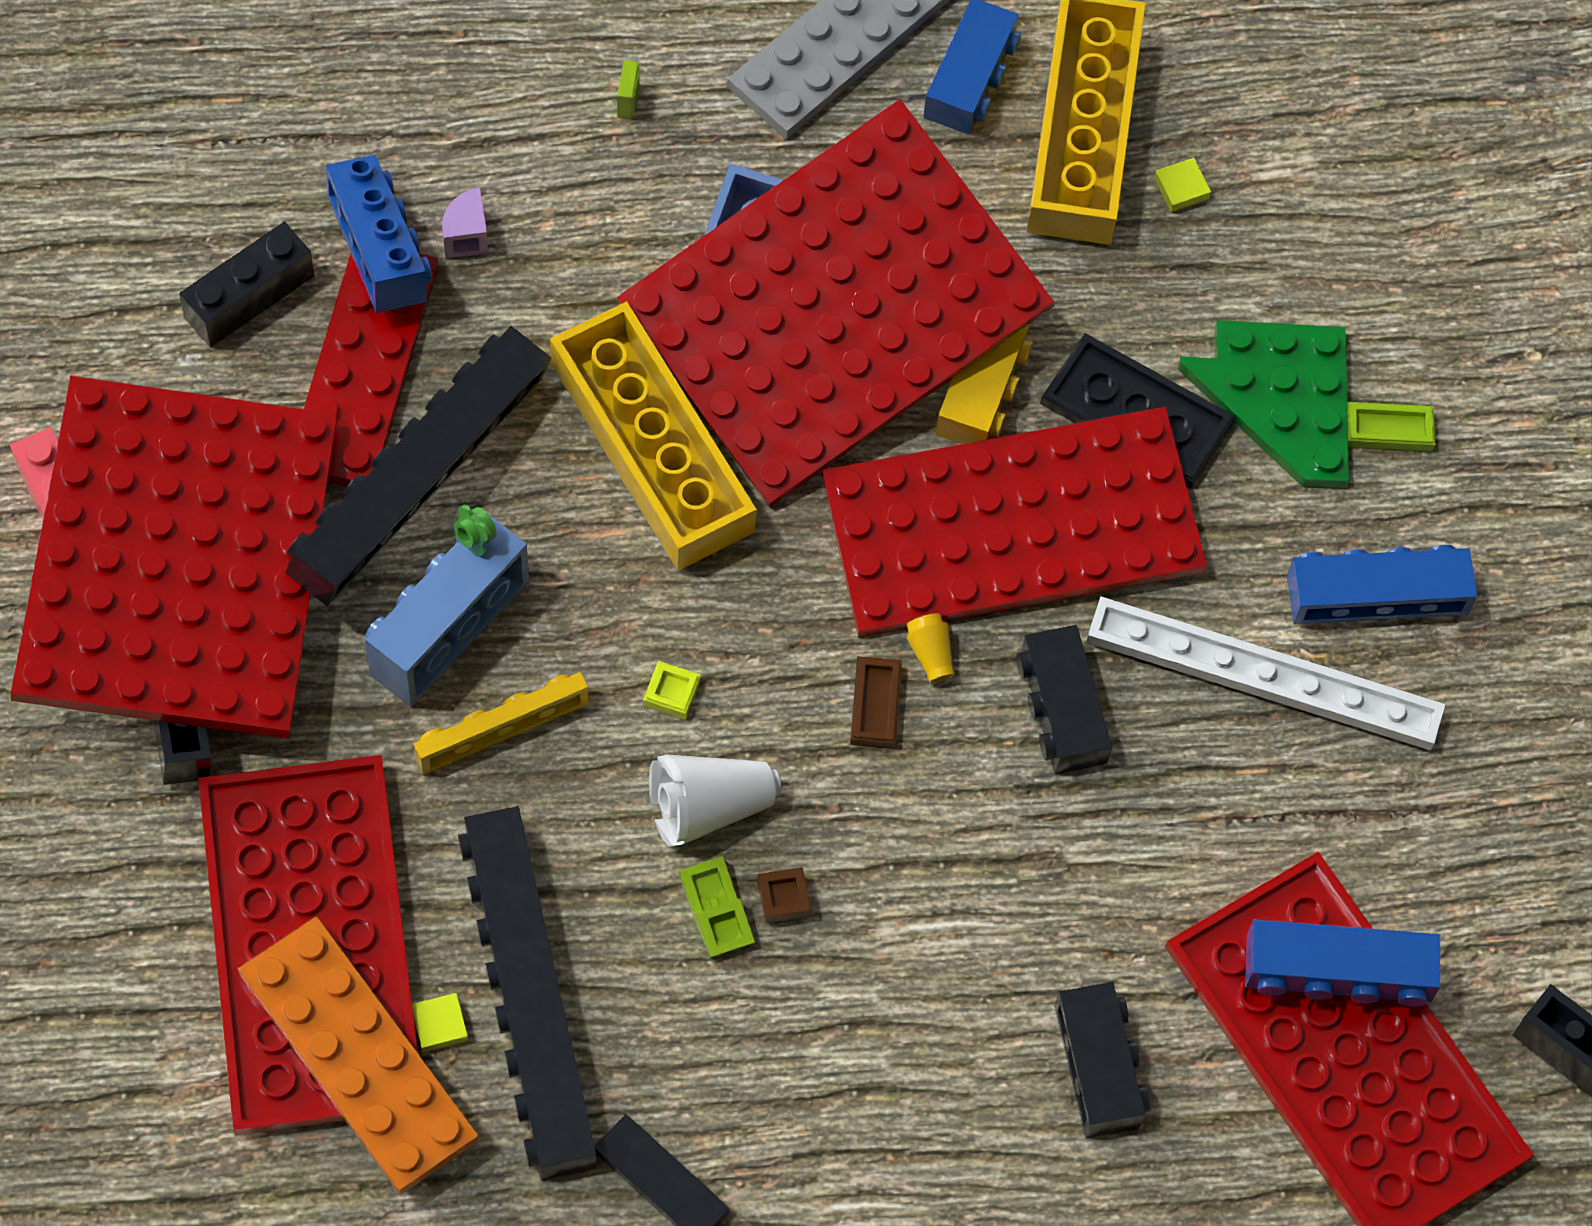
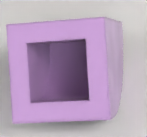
M480 187L468 190L457 196L444 213L442 229L446 259L488 253L487 230Z

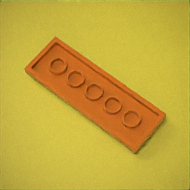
M317 916L238 968L239 975L400 1196L479 1141L478 1135Z

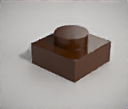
M803 867L757 874V884L765 923L811 916V906Z

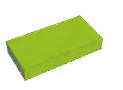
M1347 402L1348 448L1433 451L1435 446L1434 406Z

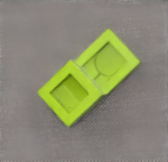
M723 856L678 871L688 904L710 957L755 943L741 899H737Z

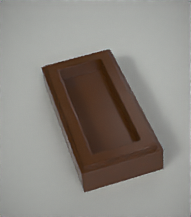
M857 656L850 745L895 749L902 660Z

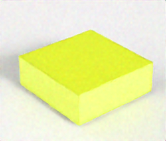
M1194 158L1155 170L1154 180L1170 212L1210 199L1211 190Z
M658 661L644 696L643 706L686 720L700 684L701 675Z
M456 993L412 1004L414 1022L422 1053L468 1041Z

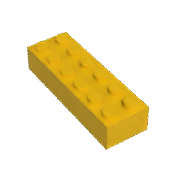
M1060 0L1026 233L1111 245L1117 220L1146 2L1132 0Z
M627 302L550 338L551 365L677 571L755 533L757 509Z

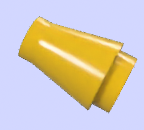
M941 614L925 615L907 623L909 633L905 637L925 670L929 683H938L955 676L952 666L949 626L947 622H943Z

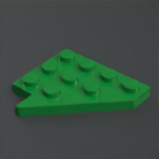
M1217 320L1215 325V358L1180 356L1178 370L1216 406L1235 416L1234 423L1302 487L1347 488L1349 468L1346 327Z

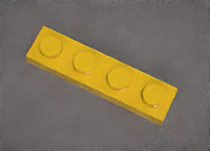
M581 672L572 676L566 674L559 675L549 680L544 685V688L530 694L526 692L514 694L497 708L487 712L485 710L474 711L465 716L461 723L445 730L444 728H435L426 732L420 737L419 741L413 743L415 760L422 775L589 705L588 686Z

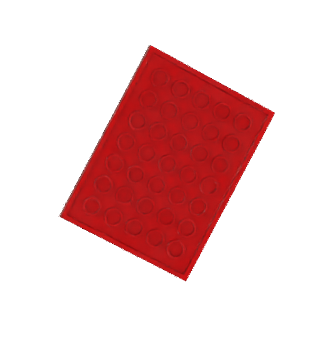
M901 99L891 104L617 296L619 304L624 302L629 304L677 383L769 508L1053 308L1055 303Z
M70 375L10 692L11 701L289 739L311 593L285 574L291 558L287 551L302 532L310 535L318 527L315 522L324 507L337 414Z

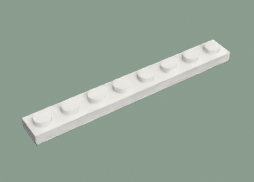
M1100 597L1086 641L1090 644L1431 750L1435 743L1445 704L1104 597Z

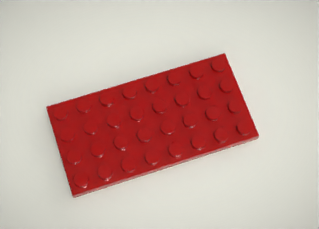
M1166 407L822 470L823 484L858 638L907 629V623L929 614L939 613L943 622L1206 572L1207 564Z
M382 755L198 778L234 1134L237 1136L345 1121L239 975L238 968L317 916L418 1053Z
M1319 852L1309 856L1166 942L1165 949L1356 1226H1427L1533 1158L1534 1154L1427 1003L1418 1007L1403 1006L1398 1003V1000L1380 999L1373 1003H1359L1353 1001L1351 996L1333 995L1328 999H1311L1306 997L1304 992L1286 991L1282 995L1269 996L1260 994L1258 989L1245 988L1247 933L1253 919L1373 929Z

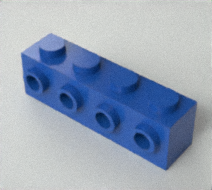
M376 155L326 165L327 197L375 312L379 313L427 302L426 284L432 282L431 268L426 257L420 258L418 254L419 243L414 228L407 229L406 212L402 200L394 199V186L390 172L388 170L382 171Z
M1439 545L1430 550L1412 551L1407 547H1397L1384 553H1368L1365 550L1357 549L1347 551L1342 555L1324 556L1320 552H1308L1299 557H1293L1287 573L1293 624L1469 615L1477 598L1470 548L1456 549L1452 545Z
M1253 919L1247 933L1245 988L1258 989L1260 994L1269 996L1282 995L1286 991L1304 992V995L1311 999H1328L1333 995L1351 996L1353 1001L1359 1003H1373L1380 999L1398 1000V1003L1403 1006H1423L1427 1002L1431 1003L1440 989V934Z

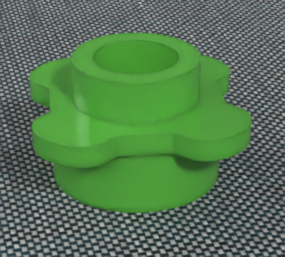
M466 505L459 507V519L454 523L457 539L466 548H472L476 555L482 556L486 554L485 544L496 537V527L492 518L482 508L476 507L471 510Z

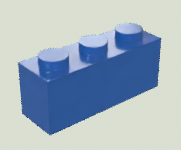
M970 0L926 94L923 118L968 135L971 134L976 121L984 122L992 101L988 97L992 87L999 89L1007 69V65L1003 64L1006 55L1014 56L1021 40L1022 32L1016 31L1018 13L983 0Z

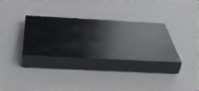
M1087 333L1083 334L1042 395L1040 401L1042 406L1073 423L1166 407L1186 486L1189 488L1193 486L1235 418L1233 414Z

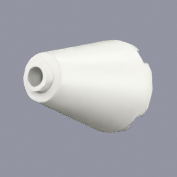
M666 754L658 756V760L652 761L650 765L649 796L651 805L659 804L663 816L662 819H656L655 823L663 841L669 847L686 844L772 807L776 796H779L781 793V782L778 772L775 769L771 770L768 763L764 761Z

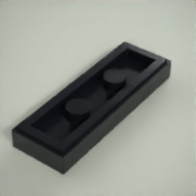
M627 1114L594 1146L596 1155L674 1226H718L730 1213V1208Z

